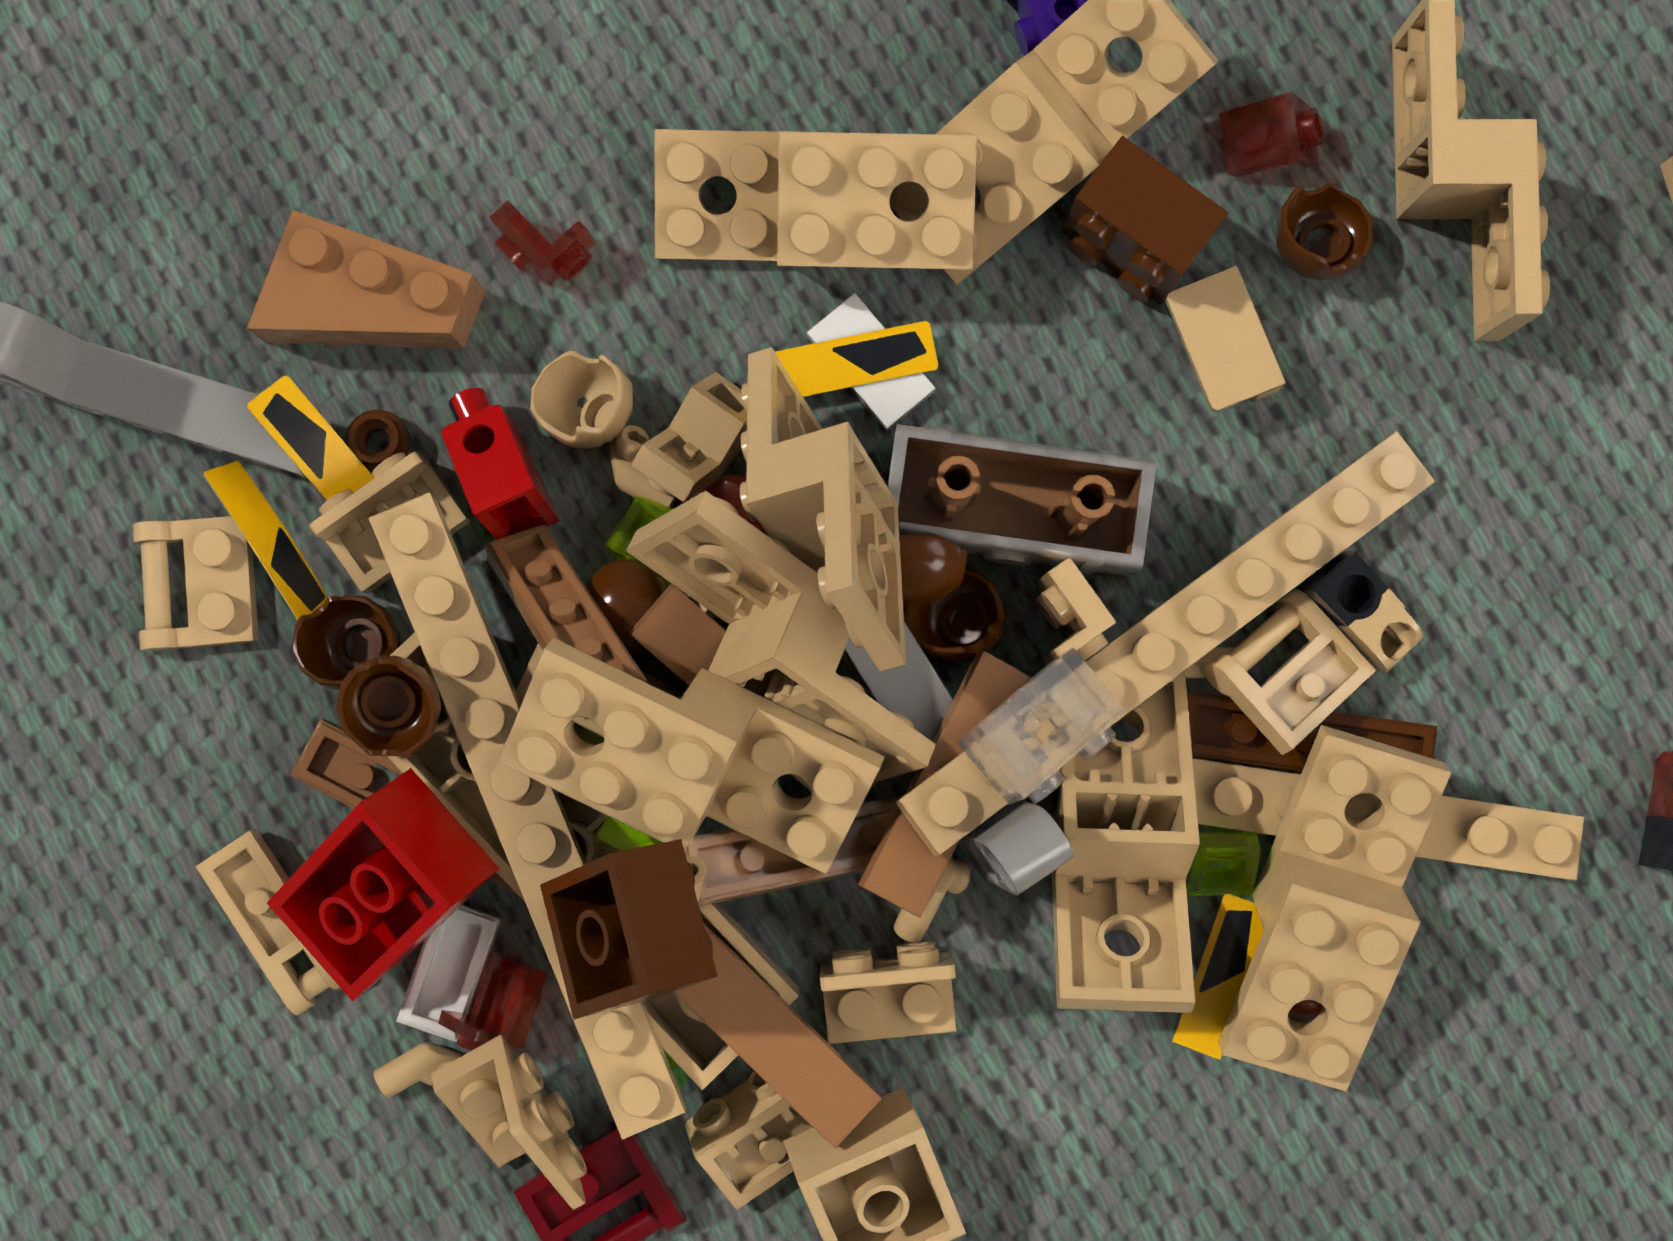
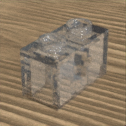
M1072 647L1053 659L956 742L1008 805L1023 800L1027 796L1036 804L1064 782L1066 776L1061 772L1060 768L1079 753L1084 760H1087L1116 736L1110 725L1125 713L1126 710ZM1048 719L1055 729L1048 736L1049 742L1041 745L1034 735L1040 730V723Z

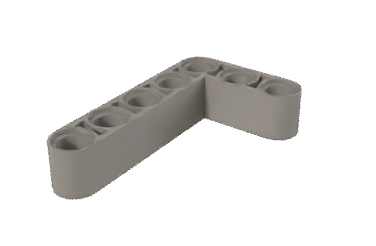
M0 302V381L42 398L48 396L62 401L65 405L100 416L106 414L123 420L126 424L159 434L165 432L194 445L220 453L223 450L243 457V460L278 471L284 469L299 474L304 479H308L292 458L285 453L247 408L248 402L259 394L81 340L31 312ZM323 416V418H324V419L329 423V425L331 426L332 420L329 419V418H327V417H325V416Z
M905 622L906 665L879 671L863 647L856 648L849 638L841 658L855 681L864 688L865 694L887 710L908 718L913 723L915 730L932 741L953 699ZM1017 798L1013 799L960 839L958 843L969 862L982 878L1015 896L1074 858V852L1067 838L1050 814L1041 806Z

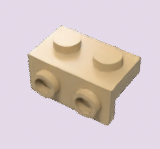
M403 452L397 453L381 462L372 471L375 479L355 493L351 489H347L332 496L319 508L322 516L309 525L316 537L327 542L359 590L365 594H369L392 578L369 517L430 492L436 496L451 535L471 522L430 462L417 452H412L408 456Z

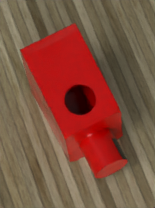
M470 388L454 395L448 404L456 422L445 426L441 431V435L473 515L496 540L545 524L548 527L559 522L560 519L519 429L500 404L490 405L482 388Z

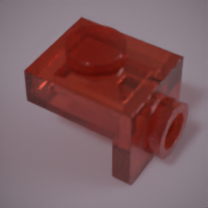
M1289 92L1219 113L1229 175L1233 177L1247 176L1297 162L1304 168L1319 164L1316 146L1322 145L1324 142V131L1320 115L1315 107L1310 108L1307 103L1294 93Z
M508 200L489 217L501 234L494 244L519 271L529 264L549 286L559 277L564 281L574 278L591 260L592 255L588 250L595 245V242L589 230L580 221L576 222L558 240L550 245Z
M490 952L471 1014L442 1010L438 1024L458 1034L457 1045L470 1051L499 1035H502L511 1047L524 1049L535 1011L541 1000V992L547 973L517 958Z

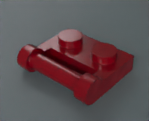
M617 1126L579 1148L587 1168V1174L580 1177L586 1203L573 1210L542 1172L521 1183L513 1191L541 1241H572L569 1237L571 1233L640 1191L644 1193L650 1206L593 1241H643L663 1228L670 1232L687 1222L684 1210L672 1190L666 1184L638 1134L622 1140Z

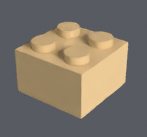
M904 1087L882 1096L881 1101L836 1149L814 1128L783 1140L798 1185L823 1241H951L966 1234L923 1125Z

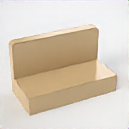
M1237 266L1174 290L1167 295V307L1211 411L1218 412L1250 398L1252 402L1275 394L1286 383Z

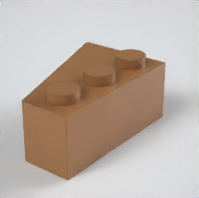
M292 210L246 329L267 344L381 345L385 347L464 349L486 290L472 273Z

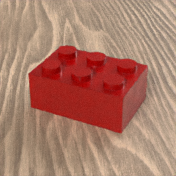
M410 768L361 801L274 894L267 904L353 1002L408 957L499 870V867Z

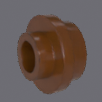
M375 409L363 412L351 422L346 433L345 444L368 471L372 472L381 462L397 453L403 452L407 456L410 449V434L404 422L395 414L386 410ZM377 431L387 432L389 436L388 447L380 453L371 452L368 446L370 436Z

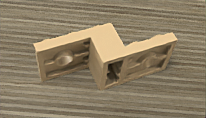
M1171 0L1086 1L1039 45L1010 66L935 134L977 135L976 186L980 192V204L974 212L972 270L944 269L956 285L1094 171L1122 135L1125 138L1130 137L1219 61ZM1128 37L1138 43L1142 51V62L1139 69L1134 72H1122L1111 64L1109 48L1114 39ZM901 183L891 193L890 206L902 220H915L927 208V194L918 183Z
M1421 0L1392 38L1396 219H1471L1474 341H1500L1542 315L1543 308L1549 299V275L1545 269H1541V244L1547 235L1548 214L1545 206L1539 205V181L1545 171L1546 149L1543 142H1538L1537 119H1458L1463 113L1466 100L1465 82L1462 78H1457L1456 56L1461 51L1464 39L1463 18L1461 15H1455V0Z
M654 129L655 258L777 261V266L972 270L977 135ZM712 177H724L736 189L735 205L727 213H713L702 203L701 189L705 182ZM901 183H918L927 194V208L915 220H902L895 216L890 208L891 193Z
M772 347L748 354V383L743 384L741 387L742 400L747 412V431L741 433V448L747 462V478L740 485V497L746 515L751 521L758 520L768 536L783 542L789 548L792 555L817 572L818 586L824 603L829 609L836 608L846 622L847 631L853 645L856 648L863 647L879 671L906 665L899 518L896 500L848 422L825 429L821 427Z
M707 491L700 493L636 530L626 552L729 624L708 671L885 756L873 783L928 767L936 744L915 730L913 723L908 718L887 710L866 695L864 688L858 682L836 673L850 638L846 622L836 608L829 609L824 603L818 586L817 572L792 555L789 548L783 542L762 533L739 516L737 510L730 503L712 496Z
M553 638L543 650L498 762L661 842L681 839L685 853L704 818L707 816L827 874L881 768L885 756L704 668L700 669L682 698L678 699ZM583 717L596 722L603 731L604 742L601 744H591L583 741L574 731L573 719ZM785 774L798 775L808 782L812 794L806 798L797 799L790 797L780 788L778 778Z
M1057 667L1055 683L1075 668ZM1183 671L1118 720L1132 724L1138 730L1139 738L1129 742L1119 741L1112 737L1106 729L1058 766L1059 795L1053 819L1064 833L1074 852V858L1052 872L1056 1001L1058 1009L1191 1013L1195 1005L1186 877L1200 842L1185 671ZM1114 930L1129 932L1137 939L1140 950L1131 956L1117 955L1108 948L1104 936Z
M1320 726L1252 894L1264 931L1218 1041L1222 1055L1345 1092L1347 1091L1420 925V920L1402 886L1452 773L1445 762L1327 726ZM1368 793L1379 798L1377 809L1367 818L1352 819L1345 815V807L1354 796ZM1313 1000L1323 1005L1322 1011L1311 1021L1296 1022L1288 1017L1290 1009L1301 1001Z

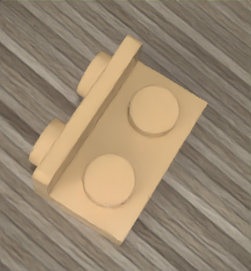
M1070 557L1047 572L1035 583L1042 592L1035 598V602L1042 614L1056 630L1065 625L1071 633L1070 636L1041 655L1048 666L1062 660L1068 668L1073 665L1077 666L1109 643L1102 632L1115 624L1116 621Z
M755 1071L752 1072L748 1080L723 1097L706 1102L698 1109L695 1116L685 1123L695 1159L736 1210L793 1172L783 1140L813 1128Z

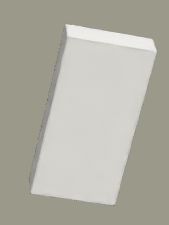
M854 293L807 332V337L814 344L885 328ZM923 373L850 387L886 431L933 394L936 389Z
M462 904L424 940L396 1022L458 1042L461 1039L502 918Z

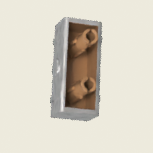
M897 424L887 487L898 504L899 536L905 534H935L953 541L959 548L961 546L966 547L967 554L983 556V559L986 561L1000 564L1030 566L1031 563L1057 566L1070 557L1083 574L1092 575L1098 572L1130 577L1139 572L1143 567L1156 461L1117 455V452L1103 450L1091 452L952 432V429L936 427L935 429Z

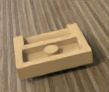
M231 516L178 521H144L132 524L134 544L141 546L146 629L139 631L141 651L259 642L253 549ZM183 542L188 611V627L172 628L167 543Z
M1292 589L1280 598L1276 603V612L1229 654H1218L1204 668V673L1209 683L1220 693L1229 696L1281 755L1294 749L1376 671L1306 593L1298 589ZM1294 629L1301 631L1309 642L1259 686L1248 674V671Z

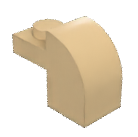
M717 372L692 386L669 428L644 443L631 466L647 476L648 482L657 491L670 497H676L683 503L704 491L709 493L740 451L741 433L747 431V412L743 404L741 389Z

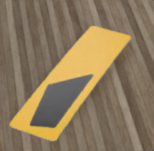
M927 321L775 352L803 397L933 371L938 368L930 323Z
M289 376L281 377L248 402L247 408L285 453L292 458L298 468L326 500L347 489H351L355 493L375 479Z
M237 460L205 471L204 477L250 544L297 621L302 615H309L322 606L328 598L294 540L241 463Z
M1231 894L1223 896L1194 978L1195 1005L1191 1013H1182L1172 1042L1213 1058L1221 1059L1222 1054L1218 1041L1264 931L1254 902Z

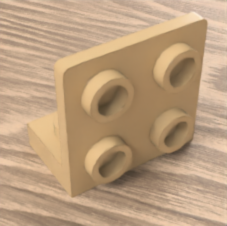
M935 942L896 946L897 957L872 959L870 948H855L832 952V963L821 964L820 985L824 996L828 1043L834 1044L956 1032L951 979L956 978L955 964L949 953L939 952L935 948Z
M499 1035L431 1073L436 1095L498 1167L526 1153L573 1210L586 1203L580 1177L587 1174V1168L579 1149L573 1140L569 1138L567 1131L574 1127L573 1116L559 1092L555 1091L550 1095L546 1092L542 1076L528 1053L524 1052L518 1056L504 1037Z

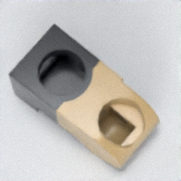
M1356 551L1341 552L1296 588L1306 593L1367 661L1381 673H1387L1424 638L1421 628L1404 609V604Z

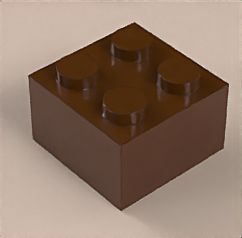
M1122 135L1075 197L1061 233L1069 238L1066 242L1067 247L1079 259L1094 266L1101 261L1118 273L1120 276L1117 282L1127 294L1141 302H1148L1152 298L1161 305L1229 212Z
M681 839L612 852L540 884L573 1020L640 1003L718 977L712 957V941L705 930L694 889V873L687 862Z

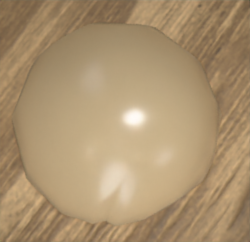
M568 351L543 368L531 389L530 410L539 425L559 442L573 448L601 447L605 442H611L623 431L633 412V385L620 366L613 364L605 355H600L598 359L582 356L575 351ZM585 396L588 401L583 408L578 407V400Z

